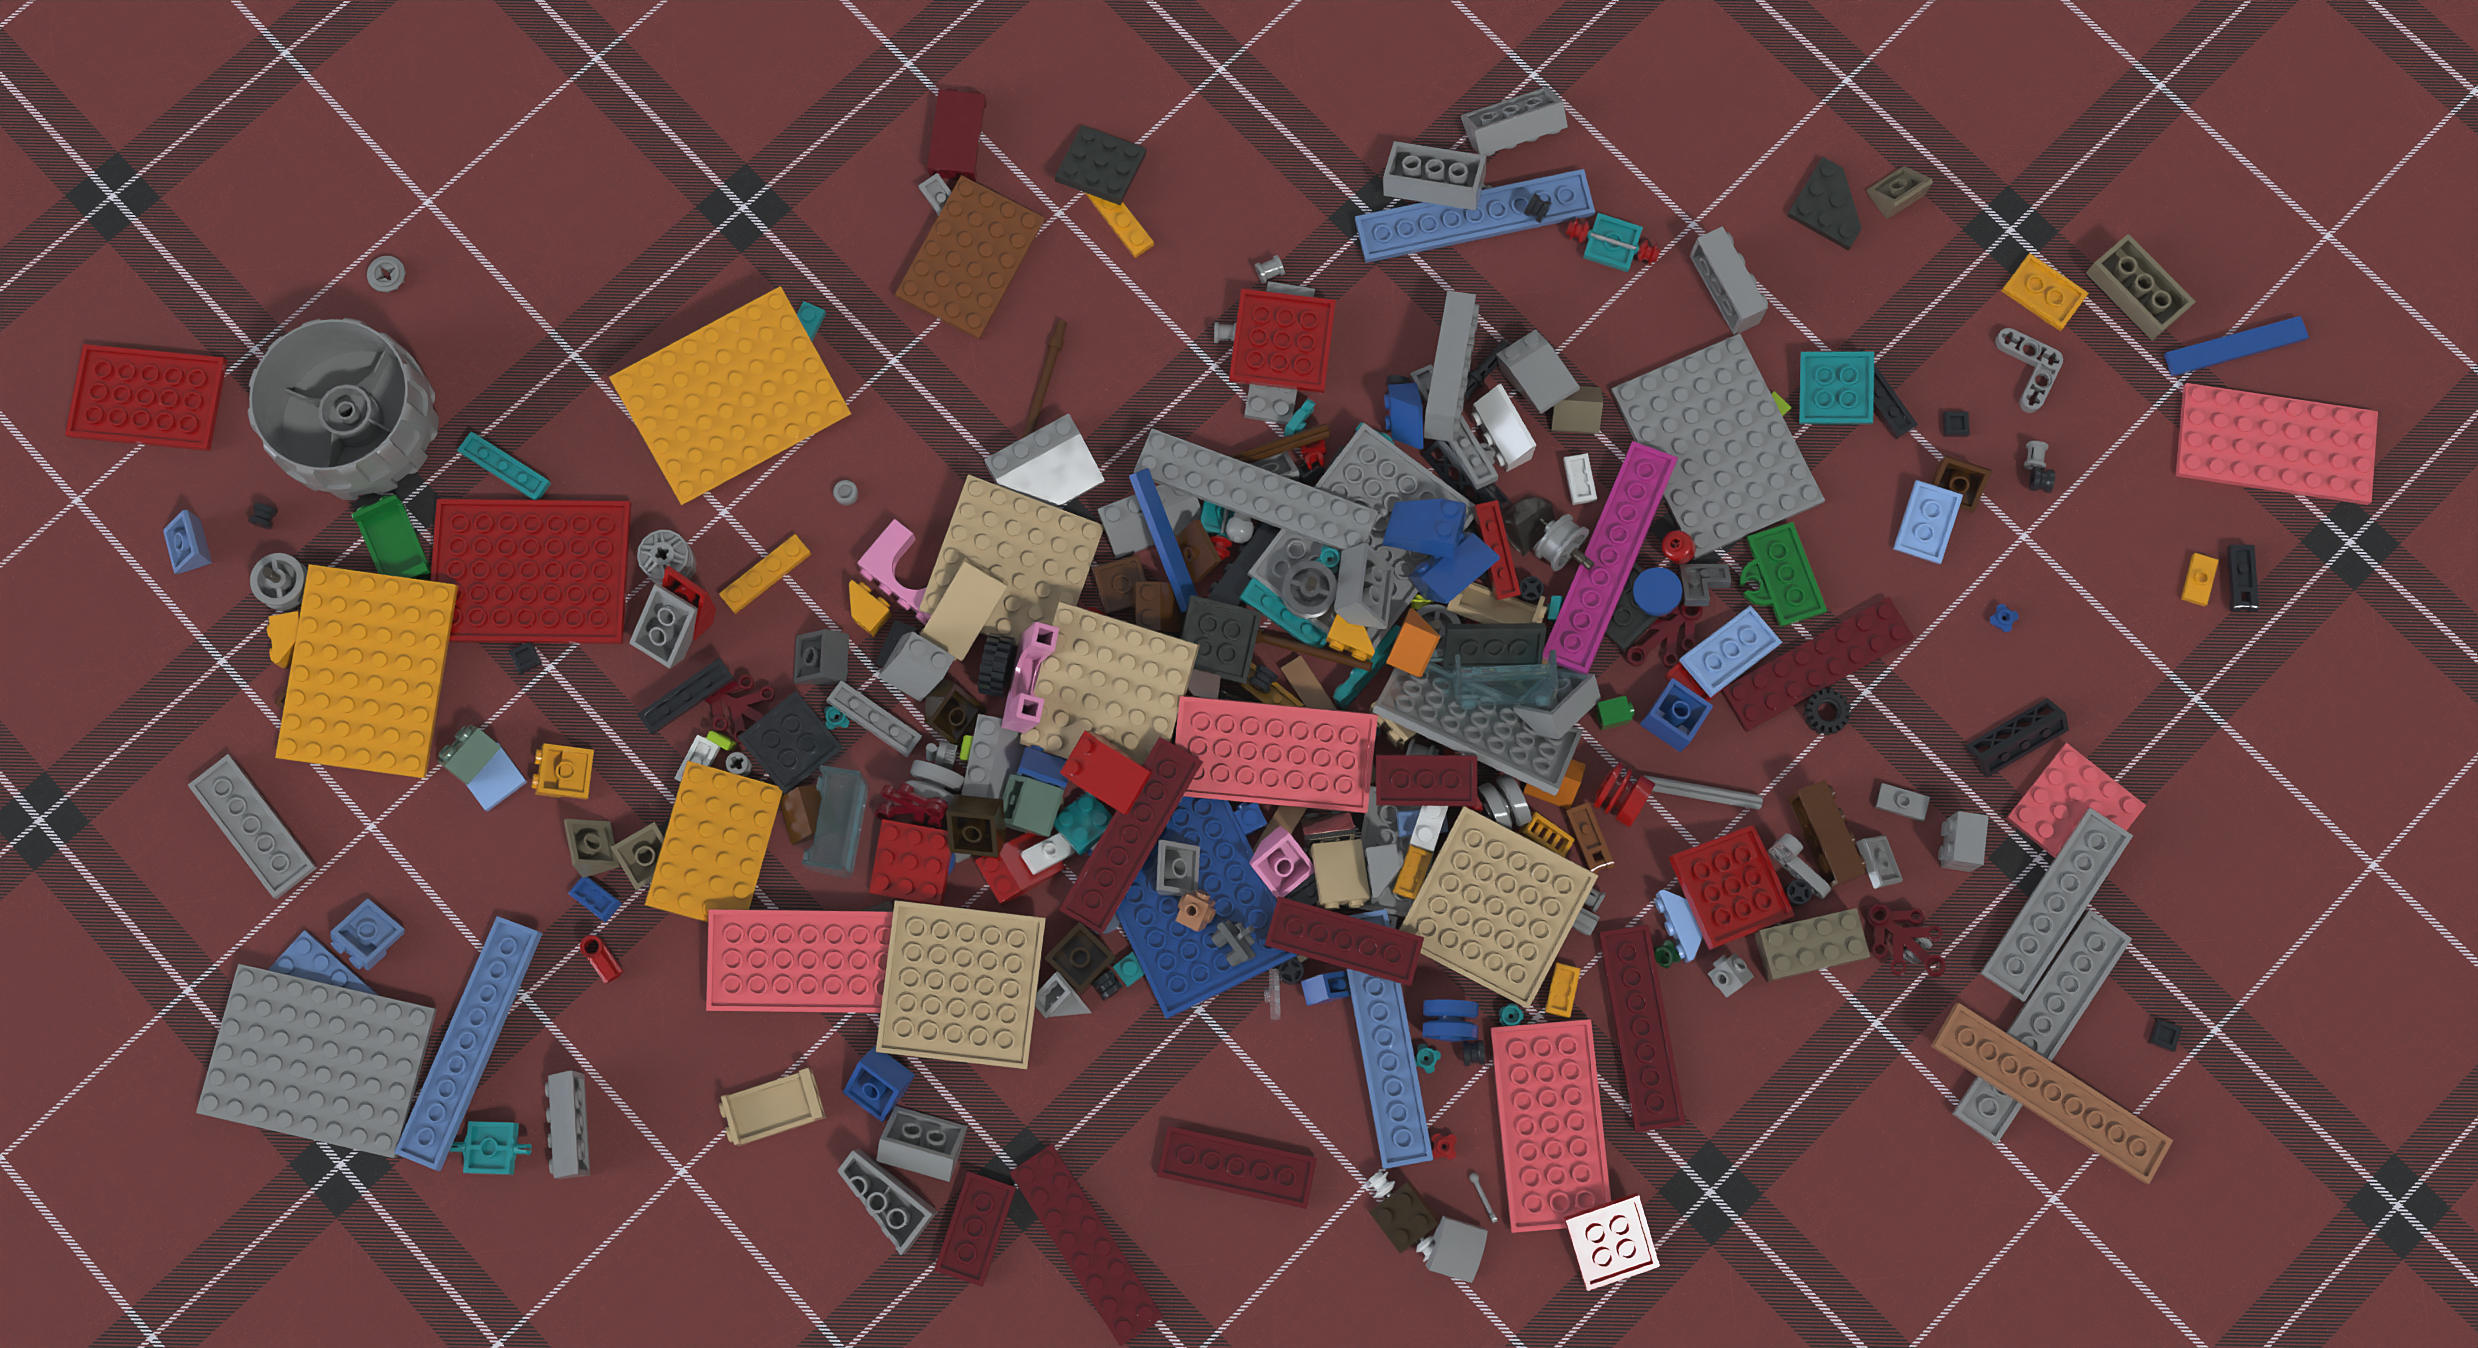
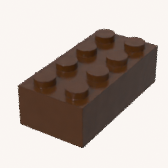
M1826 780L1798 790L1788 800L1823 880L1832 889L1853 881L1866 873L1864 869L1866 868V863L1863 856L1856 851L1854 846L1856 845V840L1853 833L1848 831L1845 826L1846 818L1843 810L1837 808L1834 801L1836 795L1832 786L1827 785Z

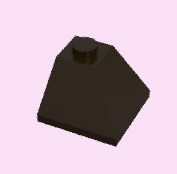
M943 678L926 696L924 723L949 743L957 745V749H960L964 736H969L976 726L978 714L984 715L987 709L958 685Z

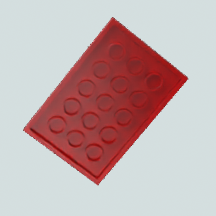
M83 344L65 435L69 438L210 451L227 360L224 357Z

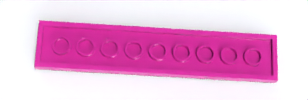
M1632 441L1584 554L1595 564L1590 570H1587L1583 564H1580L1548 638L1542 659L1578 673H1589L1674 471L1678 457Z

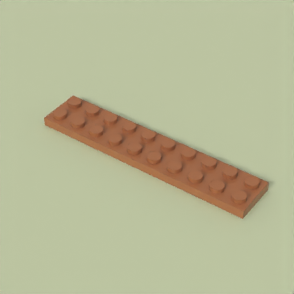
M1955 1003L1931 1047L2144 1184H2150L2173 1142L2172 1139L1960 1003Z

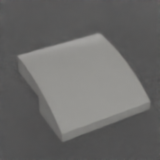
M1443 1216L1433 1236L1436 1244L1425 1266L1430 1271L1472 1283L1482 1259L1488 1231L1485 1228Z

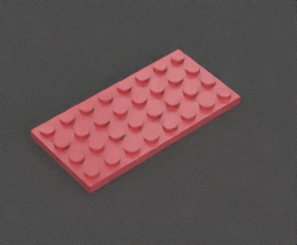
M2186 383L2183 386L2176 476L2368 505L2372 502L2378 411Z
M1180 696L1174 745L1203 761L1183 796L1367 813L1378 715L1353 711Z
M709 909L706 1011L881 1013L893 912Z
M1591 1019L1490 1028L1511 1233L1567 1228L1564 1217L1611 1201Z

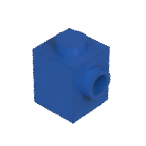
M1244 802L1236 807L1238 811L1234 812V815L1246 838L1267 827V822L1257 803Z

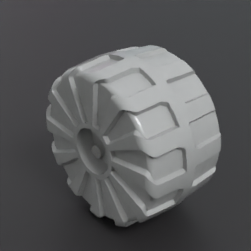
M344 318L343 320L315 319L303 323L302 326L292 330L283 337L280 336L268 347V351L260 361L257 369H254L249 382L250 408L248 409V417L252 429L263 441L264 450L283 471L296 481L315 492L318 490L330 492L342 500H357L358 495L373 492L383 495L396 489L399 480L407 474L416 473L428 458L425 451L429 442L435 439L438 432L439 416L433 409L435 392L419 364L403 346L389 335L373 330L360 320ZM350 410H353L352 414L347 417L348 412Z

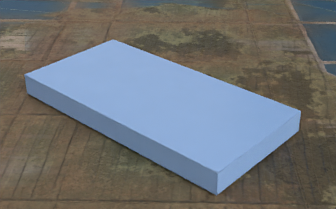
M1750 605L1682 656L1679 661L1711 698L1777 648L1782 641Z

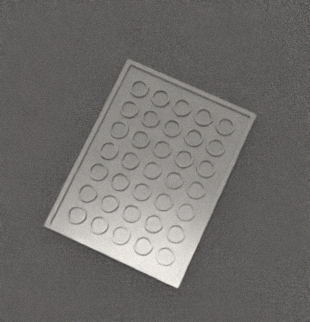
M1737 334L1611 388L1610 392L1634 441L1678 457L1674 471L1663 494V499L1678 529L1689 534L1696 543V552L1693 560L1825 502L1741 334Z
M1363 423L1314 488L1379 511L1382 507L1388 510L1387 516L1381 517L1374 524L1367 541L1370 547L1394 567L1388 627L1386 629H1378L1364 626L1375 649L1419 592L1409 575L1415 571V567L1418 564L1427 561L1433 556L1383 545V539L1395 502L1442 498L1466 503V521L1463 532L1475 516L1472 508L1474 504L1367 424ZM1281 529L1247 575L1260 581L1282 599L1281 588L1287 572L1300 562L1315 561L1320 557L1321 548L1325 545ZM1328 557V558H1327V561L1330 562V561H1332V559H1331L1330 557ZM1339 561L1338 566H1337V567H1338V571L1333 574V575L1335 576V579H1336V582H1337V583H1338L1339 570H1340V562H1341V561ZM1336 597L1332 606L1325 614L1317 618L1307 619L1327 635L1337 614L1334 611Z
M238 964L196 1113L397 1158V1154L394 1152L405 1129L437 1009Z

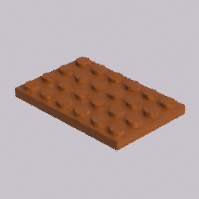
M961 175L897 289L895 298L980 340L1045 222V218Z

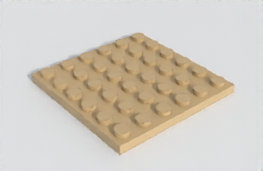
M968 475L918 611L928 615L933 614L958 572L964 558H967L1007 582L1005 591L979 633L985 636L994 633L1014 637L1016 641L1015 647H1018L1021 634L1034 622L1053 625L1059 602L1077 606L1104 526Z
M1059 602L1052 625L1059 628L1055 651L1046 660L1042 661L1033 692L1035 697L1045 699L1040 723L1025 734L1022 733L1019 744L1031 747V745L1043 748L1044 752L1068 759L1084 730L1102 735L1143 765L1160 736L1172 743L1177 724L1179 698L1186 695L1200 645L1065 602Z
M1463 806L1399 930L1424 937L1421 954L1529 1009L1598 875Z
M895 900L876 1052L1027 1069L1046 918Z

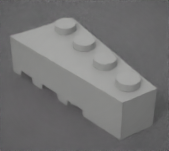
M860 1148L853 1150L837 1170L850 1189L865 1205L868 1213L880 1225L887 1238L889 1237L896 1246V1250L900 1255L908 1252L938 1212Z

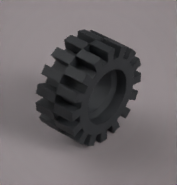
M1831 688L1815 692L1804 706L1803 716H1806L1805 723L1811 725L1809 727L1811 730H1817V734L1824 733V735L1837 733L1848 723V719L1851 716V712H1849L1851 705L1847 704V697L1843 698L1840 691L1836 693ZM1829 703L1834 706L1836 717L1833 720L1826 721L1819 716L1818 708L1821 704Z

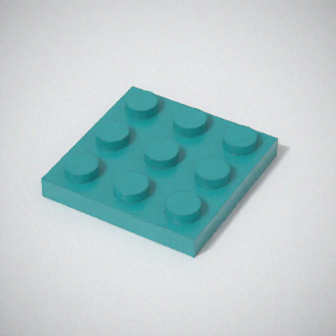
M1874 351L1801 352L1799 424H1873Z

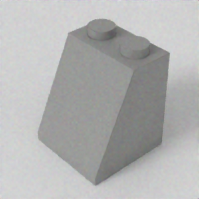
M910 632L901 636L878 677L921 702L944 678L955 657L918 634Z

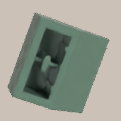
M473 725L463 726L455 735L457 740L451 746L446 745L438 754L440 759L437 761L467 785L501 748L483 731Z
M1010 774L1002 797L1005 826L1013 830L1049 837L1064 790L1028 777Z

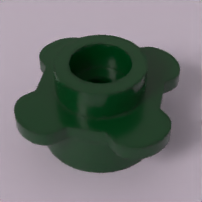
M1666 940L1662 946L1654 947L1655 960L1663 968L1667 969L1672 963H1679L1681 961V957L1671 940Z

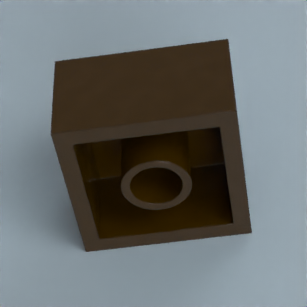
M955 794L946 810L950 852L999 857L1006 842L1003 799Z
M1079 922L1045 957V960L1074 989L1083 995L1110 968L1117 958Z

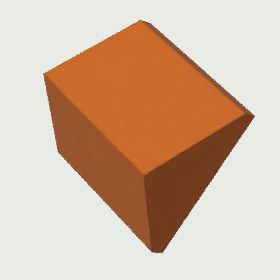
M1410 608L1390 649L1386 663L1414 676L1422 677L1441 636L1413 608Z
M1571 759L1556 796L1526 783L1523 794L1569 810L1581 784L1586 764Z

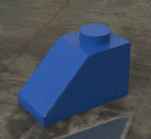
M1347 971L1321 974L1301 981L1307 1006L1351 997Z

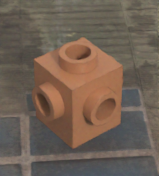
M1202 890L1184 894L1179 901L1178 908L1180 911L1175 921L1197 932L1205 929L1207 922L1210 923L1216 913V909H1213L1216 901L1210 898V894Z

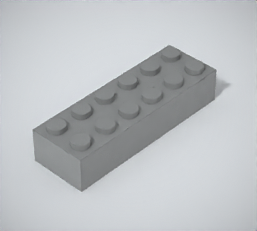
M1447 291L1425 413L1424 438L1453 442L1454 433H1459L1460 417L1464 406V394L1467 389V377L1471 366V354L1474 349V337L1478 325L1480 305L1475 304L1476 294Z

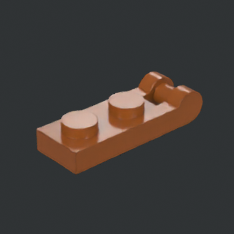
M1587 802L1566 810L1565 814L1587 869L1598 874V871L1606 868L1608 870L1614 868L1613 859L1590 803ZM1600 852L1602 859L1594 861L1592 855Z

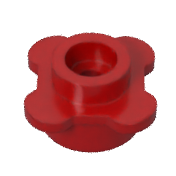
M1439 1133L1434 1134L1432 1137L1434 1142L1433 1158L1447 1157L1449 1160L1456 1157V1152L1454 1151V1146L1457 1142L1456 1136L1453 1134L1449 1136H1441ZM1443 1144L1446 1145V1149L1442 1148Z

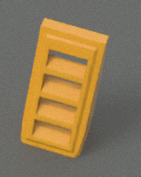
M1532 812V821L1522 825L1518 834L1565 857L1575 839L1537 812ZM1535 822H1536V823H1537V826H1536V828L1534 829V831L1531 832L1530 830L1532 829L1533 825H1534ZM1544 827L1546 828V831L1543 834L1542 838H1540L1538 836ZM1552 833H1554V838L1552 839L1551 843L1548 844L1547 841ZM1560 838L1564 839L1560 848L1557 850L1555 846L1557 845L1558 841L1560 840Z

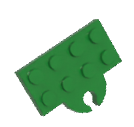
M1793 522L1747 536L1746 540L1754 560L1749 562L1742 570L1739 586H1744L1748 580H1754L1758 583L1759 589L1757 591L1747 590L1742 595L1746 600L1761 607L1772 606L1780 628L1827 612Z

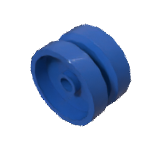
M1425 1000L1423 1002V1015L1439 1020L1423 1023L1422 1037L1450 1042L1477 1040L1478 1026L1475 1023L1462 1020H1471L1478 1017L1479 1003L1464 1000Z

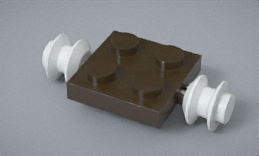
M1379 1171L1369 1179L1371 1185L1368 1188L1374 1187L1377 1192L1374 1197H1383L1385 1194L1386 1196L1384 1197L1385 1200L1369 1213L1399 1253H1402L1417 1241L1419 1244L1417 1245L1416 1252H1423L1425 1254L1423 1260L1425 1262L1429 1259L1435 1246L1433 1236L1427 1237L1425 1234L1439 1225L1440 1220L1410 1181L1397 1191L1390 1192L1394 1188L1395 1181L1389 1182L1386 1179L1388 1171L1385 1174Z

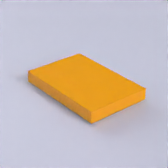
M2031 253L2027 255L2001 290L2059 331L2064 328L2088 295L2087 291Z

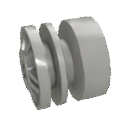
M658 530L650 533L642 540L638 547L637 559L639 566L654 584L658 583L662 586L665 568L668 565L689 580H691L696 571L697 562L694 552L679 534L671 530ZM664 553H666L667 557L665 560H663L662 556Z

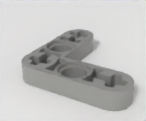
M2005 328L2001 330L1995 339L1997 348L2035 367L2019 400V405L2023 411L2034 413L2043 405L2063 364V356L2058 350L2014 329ZM2006 336L2011 337L2009 344L2004 343ZM2021 341L2022 343L2016 350L2015 347L2017 346V343ZM2023 346H2032L2035 349V355H2026L2023 352ZM2042 351L2043 354L2041 355V359L2037 360L2036 358L2040 355ZM2049 357L2054 358L2052 366L2048 364ZM2036 376H2044L2047 380V386L2041 387L2035 382ZM2034 392H2037L2038 394L2034 399L2033 406L2029 405L2028 399Z
M1784 834L1771 846L1768 853L1793 877L1802 879L1810 884L1812 893L1818 898L1823 899L1831 891V887L1797 857L1803 849L1802 844L1792 835Z

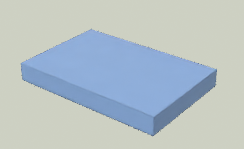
M1916 480L1893 550L1941 564L1963 495Z

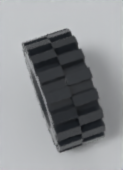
M990 633L987 637L978 677L979 693L1002 698L1006 695L1015 658L1016 641L1014 637Z

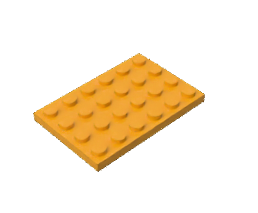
M687 761L645 906L704 922L709 921V909L749 910L782 796L781 789L772 784Z

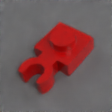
M1325 439L1301 446V453L1309 470L1312 469V463L1316 461L1320 462L1321 467L1325 465L1323 455L1327 454Z

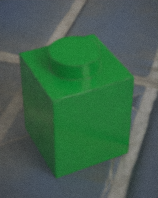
M1626 696L1597 702L1594 707L1601 731L1629 724L1632 716H1634L1632 702H1628Z

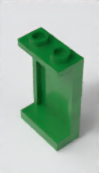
M386 495L380 498L379 502L361 506L357 509V512L351 514L353 520L358 524L378 574L418 580H428L431 578V565L406 507L397 495Z

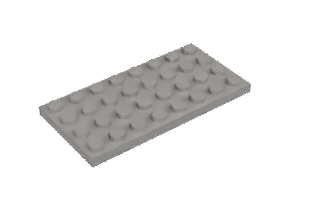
M1431 661L1428 662L1422 677L1414 676L1395 667L1373 710V713L1415 731L1428 739L1439 742L1452 750L1465 755H1477V761L1556 796L1583 732L1572 726L1559 740L1539 736L1514 712L1513 706L1518 701L1455 672L1444 670L1442 666Z

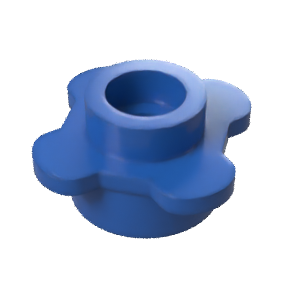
M1999 604L1996 607L1997 611L1989 618V621L2003 632H2010L2013 622L2018 620L2019 615L2016 611L2007 609L2006 605Z

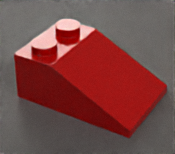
M668 565L665 568L662 586L698 608L693 640L695 641L713 624L716 608L708 592Z
M1084 730L1060 771L1063 776L1075 785L1124 815H1128L1152 774L1149 769L1102 735Z
M1026 833L1005 843L999 857L982 856L975 860L1002 907L1066 869L1063 862L1060 861L1033 875L1020 855L1024 850L1048 839V837Z

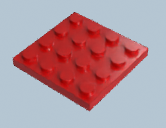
M1241 289L1229 382L1324 393L1336 300Z
M1755 825L1668 857L1709 950L1795 916Z

